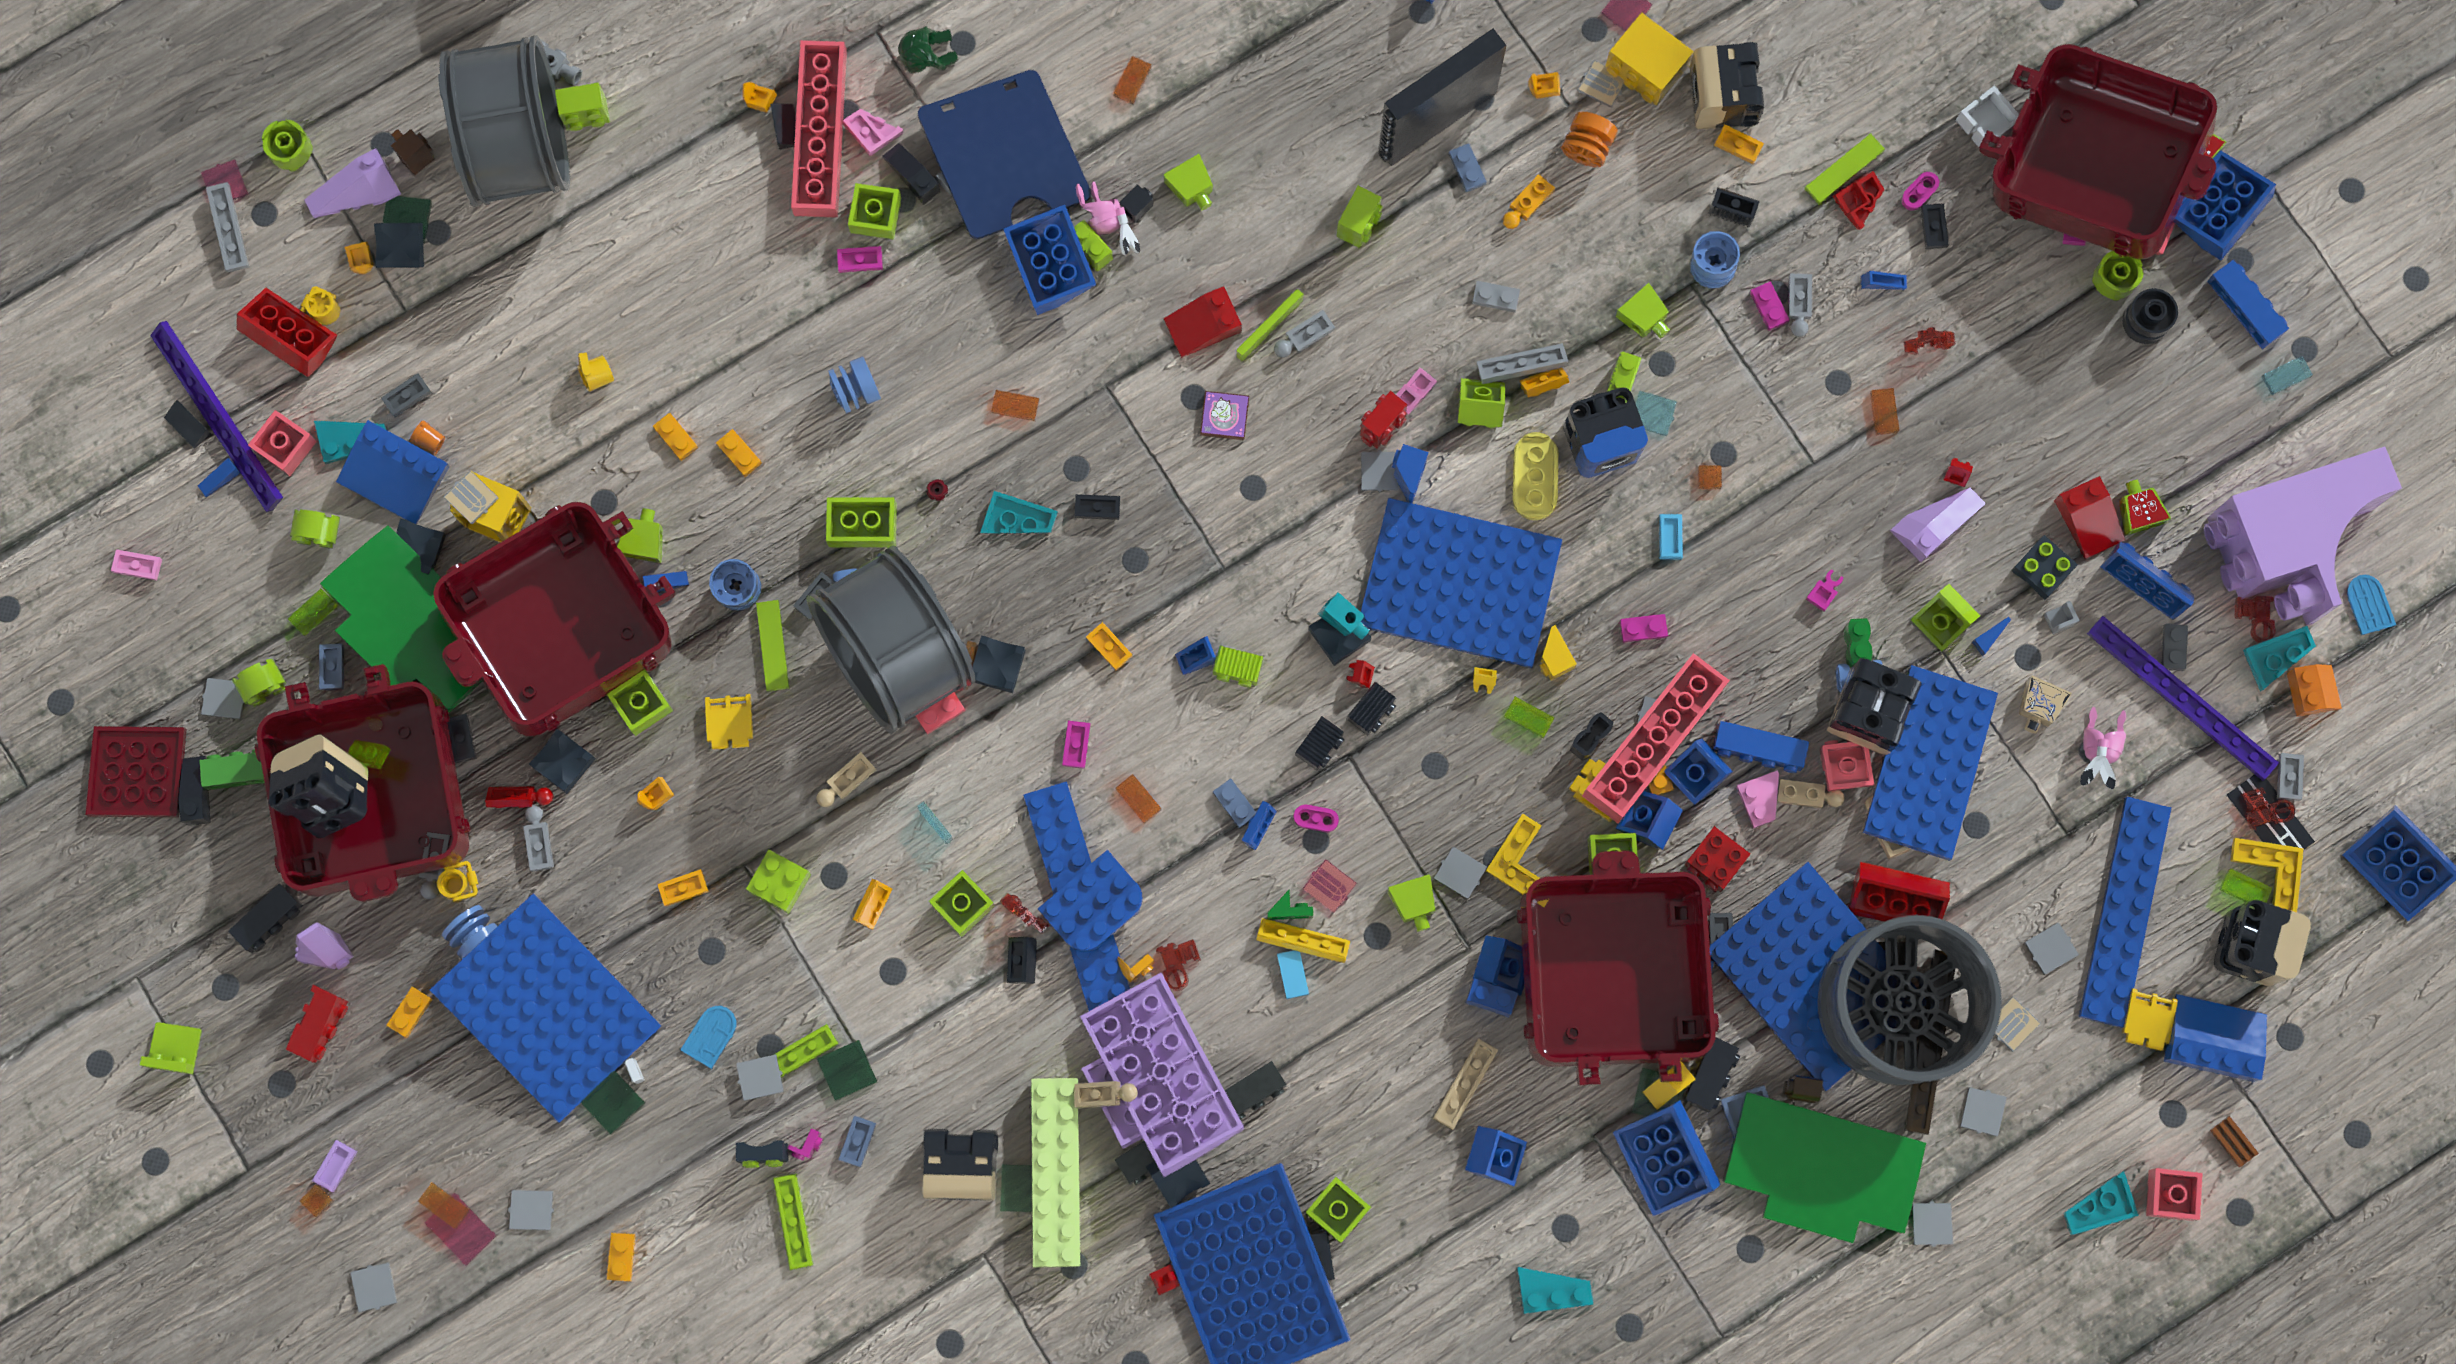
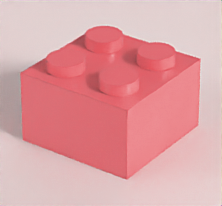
M274 410L248 446L259 456L290 477L317 441L311 434Z
M2160 1168L2150 1169L2148 1174L2146 1216L2186 1221L2200 1220L2202 1173Z

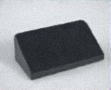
M771 104L779 150L795 147L796 115L794 104Z
M178 400L173 403L164 417L194 449L211 434Z
M1028 936L1009 937L1007 983H1035L1036 938Z

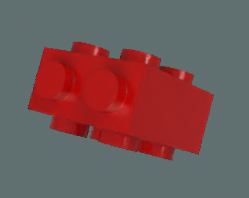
M1391 390L1387 395L1382 394L1375 403L1377 405L1372 412L1368 410L1361 419V440L1369 447L1374 446L1378 449L1381 444L1385 446L1392 438L1391 433L1395 428L1399 430L1407 420L1405 417L1408 414L1406 412L1408 404Z
M1714 826L1684 865L1688 867L1686 870L1689 873L1705 880V885L1714 892L1718 890L1721 893L1751 853Z

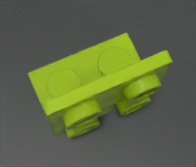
M156 1022L149 1057L141 1056L140 1066L193 1075L202 1030Z

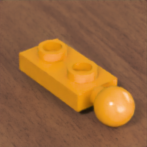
M1538 174L1510 204L1509 208L1513 211L1507 212L1503 216L1504 226L1508 229L1516 228L1520 223V217L1527 221L1553 193L1555 187Z

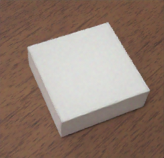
M630 1058L626 1060L625 1065L632 1082L639 1084L645 1081L636 1059Z

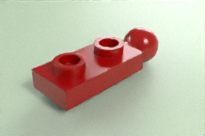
M534 786L489 787L485 803L486 808L532 807L533 801H537L540 805H548L552 802L554 796L553 792L546 787L538 789L537 792H535Z

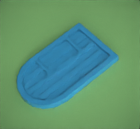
M2359 575L2353 578L2347 587V598L2360 634L2365 635L2395 626L2396 622L2381 583L2370 575Z
M713 1006L707 1009L680 1050L712 1069L736 1030L737 1024L734 1013L723 1006Z

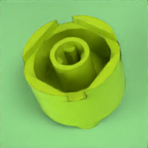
M292 120L272 122L262 134L264 152L281 169L296 171L309 160L313 151L310 138L302 127Z
M2110 251L2096 266L2092 282L2103 296L2114 301L2129 296L2142 281V262L2140 259L2128 256L2119 257L2114 251Z
M295 509L290 532L291 540L303 545H311V542H313V544L319 545V547L333 549V544H336L340 517L335 515L326 517L325 513L303 509L299 511Z
M267 659V664L261 666L260 662L237 674L239 679H232L245 705L257 707L267 701L265 697L271 694L276 696L285 691L286 681L273 659Z

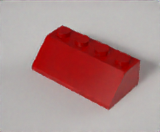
M266 287L237 313V330L306 377H309L323 363L337 338V334Z
M1860 862L1853 883L1849 910L1854 915L1883 922L1899 917L1919 915L1943 920L1950 900V882Z

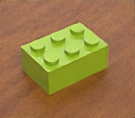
M827 497L826 542L828 547L896 546L897 503L895 498Z

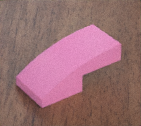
M1421 367L1396 394L1408 404L1406 411L1408 415L1438 382Z

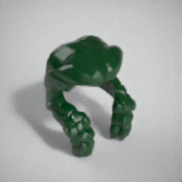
M925 26L917 30H911L902 37L898 45L901 61L911 74L920 73L926 67L945 70L946 66L949 67L959 60L956 51L937 57L930 46L935 43L942 44L943 42L952 41L950 29L935 31Z

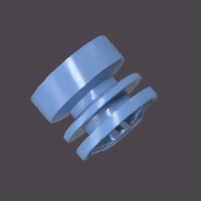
M1712 231L1702 235L1696 241L1690 262V270L1694 280L1708 288H1720L1727 285L1734 277L1740 258V250L1736 240L1729 234L1721 231Z
M863 356L849 362L851 368L849 373L845 371L842 365L838 366L842 375L840 377L836 376L833 369L828 370L830 386L838 404L845 410L846 414L851 412L848 404L849 401H853L856 409H859L858 398L861 396L867 404L881 399Z
M728 559L720 562L710 575L709 587L712 595L724 607L731 610L742 611L750 608L757 602L761 594V581L758 574L747 563L739 559ZM735 582L741 584L739 591L733 589Z
M477 905L457 916L446 927L442 936L446 941H450L449 945L452 948L461 946L457 955L462 960L497 925L492 923L486 926L490 917L488 914H484V909L480 905Z

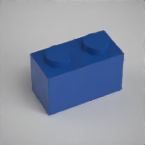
M1474 978L1466 1003L1510 1017L1518 993Z

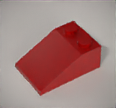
M1224 286L1203 294L1163 318L1181 358L1242 333L1241 321Z
M2100 476L2061 493L2054 500L2084 559L2117 545L2120 541H2125L2111 496Z

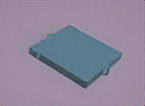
M1639 391L1636 406L1645 430L1667 436L1670 424L1674 421L1673 414L1677 401Z

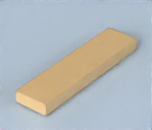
M1478 1038L1433 1118L1435 1121L1454 1130L1498 1049Z

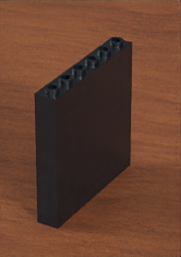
M1494 28L1384 103L1378 154L1384 162L1388 161L1391 166L1497 94L1507 45Z

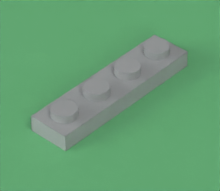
M226 182L206 187L225 270L229 273L248 268L249 263L230 184Z
M1563 343L1477 361V370L1482 384L1568 366Z

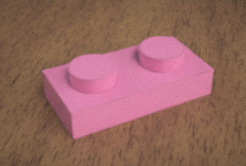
M116 550L111 572L157 581L162 559L150 555Z

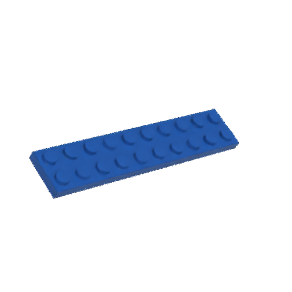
M1067 781L1024 794L1053 895L1091 864ZM1111 935L1094 951L1082 952L1070 947L1089 1011L1130 990L1128 980L1124 977L1118 964L1117 958L1120 957L1114 935Z
M2131 797L2124 799L2079 1014L2081 1018L2123 1028L2125 1025L2131 989L2134 988L2171 807Z

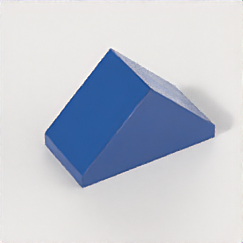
M1208 636L1203 637L1175 654L1183 675L1213 665L1216 661Z

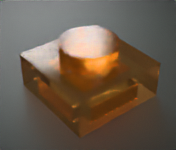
M1699 465L1698 489H1721L1722 466Z
M315 1184L299 1201L314 1217H318L334 1200L318 1184Z

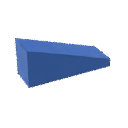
M1868 271L1861 276V289L1905 290L1907 289V275Z
M227 458L197 486L205 497H208L239 475L240 472L236 465Z
M687 571L643 576L644 587L656 583L664 575L672 588L689 586Z
M2009 616L1972 641L1982 657L2011 621Z

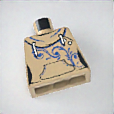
M2033 675L2029 677L2025 684L2019 710L2020 715L2028 718L2024 729L2037 734L2041 724L2047 727L2050 726L2072 693Z

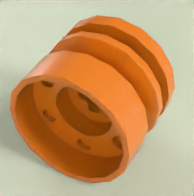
M1578 112L1574 116L1570 126L1571 132L1566 135V141L1563 142L1561 150L1566 156L1578 163L1590 167H1601L1606 161V156L1609 154L1608 147L1612 146L1618 129L1612 122L1602 116L1590 112Z

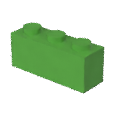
M255 749L249 754L231 752L226 757L209 755L207 759L199 760L201 785L207 790L265 783L262 765L256 757Z

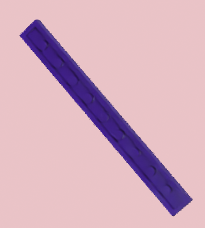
M167 321L160 322L151 333V338L266 512L273 511L283 499V496L252 449L248 446V443Z
M2104 616L2100 617L2087 632V635L2262 781L2279 764L2277 760Z

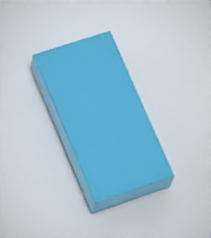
M1660 514L1659 559L1682 560V514Z
M1293 950L1277 954L1286 999L1309 995L1300 952Z

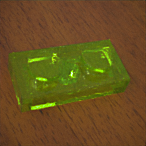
M320 588L288 620L302 635L306 636L338 605Z
M1514 697L1504 715V718L1543 739L1555 718L1517 697Z
M354 740L348 754L366 767L381 769L391 749L383 744Z
M2230 868L2219 890L2246 903L2252 900L2266 903L2272 887Z

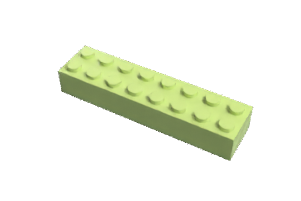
M1078 1078L1031 1079L1033 1268L1080 1266L1078 1108L1074 1107L1075 1084H1078Z

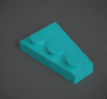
M314 421L324 463L329 464L347 459L366 423ZM374 423L387 430L385 424Z
M994 491L980 533H1052L1058 511Z
M2308 626L2245 648L2243 652L2261 692L2314 649L2316 645Z
M2124 1171L2118 1173L2063 1212L2070 1235L2139 1216Z
M1517 1267L1524 1314L1594 1305L1590 1281Z

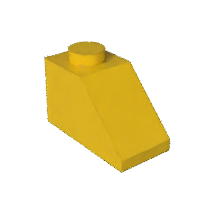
M1556 625L1550 629L1540 661L1542 664L1539 665L1545 677L1549 676L1551 681L1575 669L1577 665Z
M1682 1062L1681 1082H1660L1659 1078L1642 1091L1656 1110L1695 1080L1694 1076ZM1674 1066L1667 1071L1668 1074H1674Z

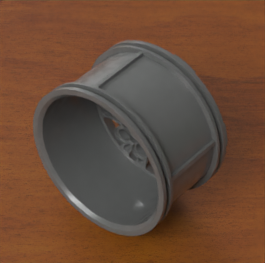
M534 35L530 37V40L528 37H523L521 41L463 51L453 49L451 52L442 51L439 64L440 74H438L440 96L443 100L453 161L457 174L460 175L463 187L470 200V205L478 207L482 203L489 205L492 201L549 191L557 193L560 189L568 191L570 189V163L564 124L558 112L553 74L540 38Z
M891 545L885 549V552L878 553L877 558L827 588L818 589L815 594L811 593L807 596V604L812 618L832 657L860 701L878 724L888 733L892 734L897 731V728L901 729L905 726L906 721L957 690L962 691L966 689V686H971L975 683V674L969 652L937 600L936 593L925 577L919 574L912 563L896 546Z
M1919 915L1895 918L1861 931L1849 938L1828 961L1818 990L1819 1019L1824 1036L1832 1050L1848 1067L1858 1074L1873 1081L1890 1085H1910L1950 1077L1969 1067L1983 1054L1991 1043L2001 1015L2002 997L1999 978L1984 948L1962 928L1948 921L1930 916ZM1897 936H1905L1904 966L1898 965ZM1879 938L1885 939L1886 970L1879 972L1858 958L1861 951L1871 941ZM1918 940H1925L1938 947L1948 956L1947 960L1925 973L1918 972ZM1956 968L1961 974L1959 978L1939 988L1934 987L1933 982ZM1851 969H1855L1870 979V983L1864 985L1850 977ZM1889 976H1893L1896 979L1897 985L1895 988L1889 987L1887 983ZM1912 977L1918 980V989H1914L1911 986L1910 980ZM1847 988L1863 997V1006L1848 1013L1846 1005ZM1961 989H1966L1969 1005L1967 1021L1962 1023L1938 1008L1939 1000ZM1878 995L1882 996L1885 1000L1883 1008L1876 1005L1875 1000ZM1924 997L1930 1002L1929 1010L1922 1006V999ZM1905 998L1907 1006L1901 1007L1902 1002L1899 999ZM1889 1016L1894 1017L1896 1020V1027L1894 1029L1887 1025V1018ZM1912 1017L1919 1020L1918 1029L1911 1027L1910 1020ZM1867 1018L1870 1024L1855 1033L1852 1024ZM1938 1021L1960 1034L1958 1042H1953L1933 1028V1023ZM1878 1033L1885 1037L1884 1061L1872 1054L1863 1044L1864 1041ZM1922 1034L1946 1050L1947 1055L1929 1067L1918 1069L1916 1038ZM1898 1041H1904V1070L1896 1068Z

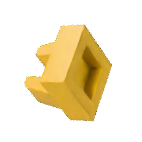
M1474 667V691L1478 692L1479 686L1483 684L1487 686V694H1491L1496 685L1497 670Z

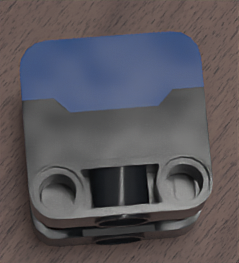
M1624 387L1599 393L1573 403L1563 425V431L1578 472L1585 478H1592L1636 463L1648 441L1633 395L1629 389ZM1617 396H1623V397H1625L1626 400H1627V403L1625 402V400H1624L1623 398H1621V397H1620V398H1616V397H1617Z

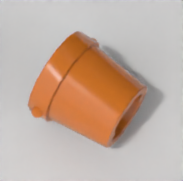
M423 420L413 431L409 442L435 456L441 449L445 436Z

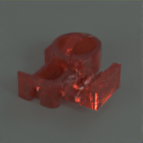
M1935 327L1928 328L1925 331L1917 332V338L1904 341V350L1906 353L1918 355V349L1920 347L1925 348V344L1929 343L1931 347L1947 350L1956 345L1955 334L1950 331H1936Z
M2256 596L2253 599L2237 597L2235 599V619L2249 617V620H2252L2250 633L2256 642L2262 643L2272 639L2275 636L2276 628L2275 620L2270 619V602L2274 601V597ZM2258 624H2263L2262 638L2256 633V626Z
M2263 787L2241 793L2248 810H2251V812L2246 811L2245 813L2251 830H2256V826L2272 821L2274 824L2292 820L2296 812L2294 804L2285 799L2268 804V801H2265L2263 797L2265 793ZM2259 792L2261 793V794H2258V795H2255V796L2250 797V795H2253V794H2256V793H2259ZM2280 803H2287L2289 805L2275 810L2276 806ZM2291 810L2289 817L2286 819H2281L2276 816L2277 814Z
M1007 893L1000 900L1001 904L1028 927L1032 925L1041 934L1050 926L1039 916L1036 918L1025 906L1023 907L1022 901L1018 896Z
M1194 939L1179 945L1172 942L1167 944L1166 947L1161 946L1156 949L1158 954L1161 953L1166 968L1163 971L1165 980L1169 988L1174 991H1181L1188 985L1189 976L1184 968V965L1187 964L1186 961L1191 959L1201 961ZM1190 946H1192L1195 957L1193 956ZM1177 971H1181L1184 975L1183 984ZM1172 973L1178 987H1173L1169 983V977Z

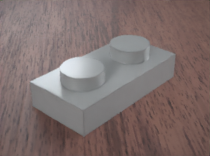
M1477 281L1472 304L1515 313L1520 289Z
M2280 753L2278 759L2277 799L2301 801L2304 755Z

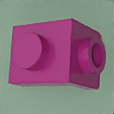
M811 1128L802 1150L791 1145L788 1146L787 1149L792 1151L791 1156L804 1161L805 1157L811 1159L814 1151L818 1152L822 1145L823 1139L820 1138L822 1133Z

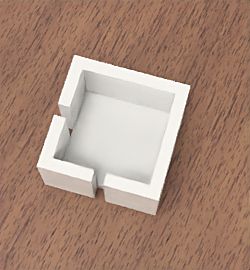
M1993 86L1981 95L1978 100L1973 101L1964 108L1956 121L1968 135L1970 133L1973 134L1971 139L1979 147L1987 130L1992 131L1997 137H2001V135L2007 136L2011 133L2019 113L2001 92ZM1990 142V144H1989L1990 147H1992V146L1995 145L1994 143H1991V142Z

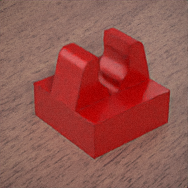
M1958 458L1952 459L1944 475V481L1965 487L1972 473L1973 466L1967 461L1962 463L1958 461Z
M1356 660V663L1349 664V668L1353 669L1354 673L1353 676H1346V679L1362 688H1370L1375 667L1363 660Z
M1171 1264L1150 1273V1277L1159 1295L1180 1286Z

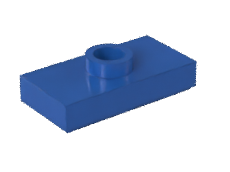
M1262 801L1255 816L1250 819L1248 829L1242 838V841L1253 850L1258 848L1276 814V810L1265 801Z

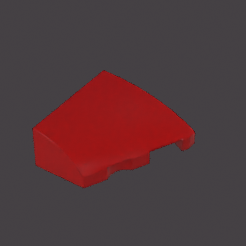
M1871 171L1832 197L1849 221L1858 230H1861L1865 226L1864 223L1869 213L1873 212L1877 199L1881 197L1885 189L1875 172Z

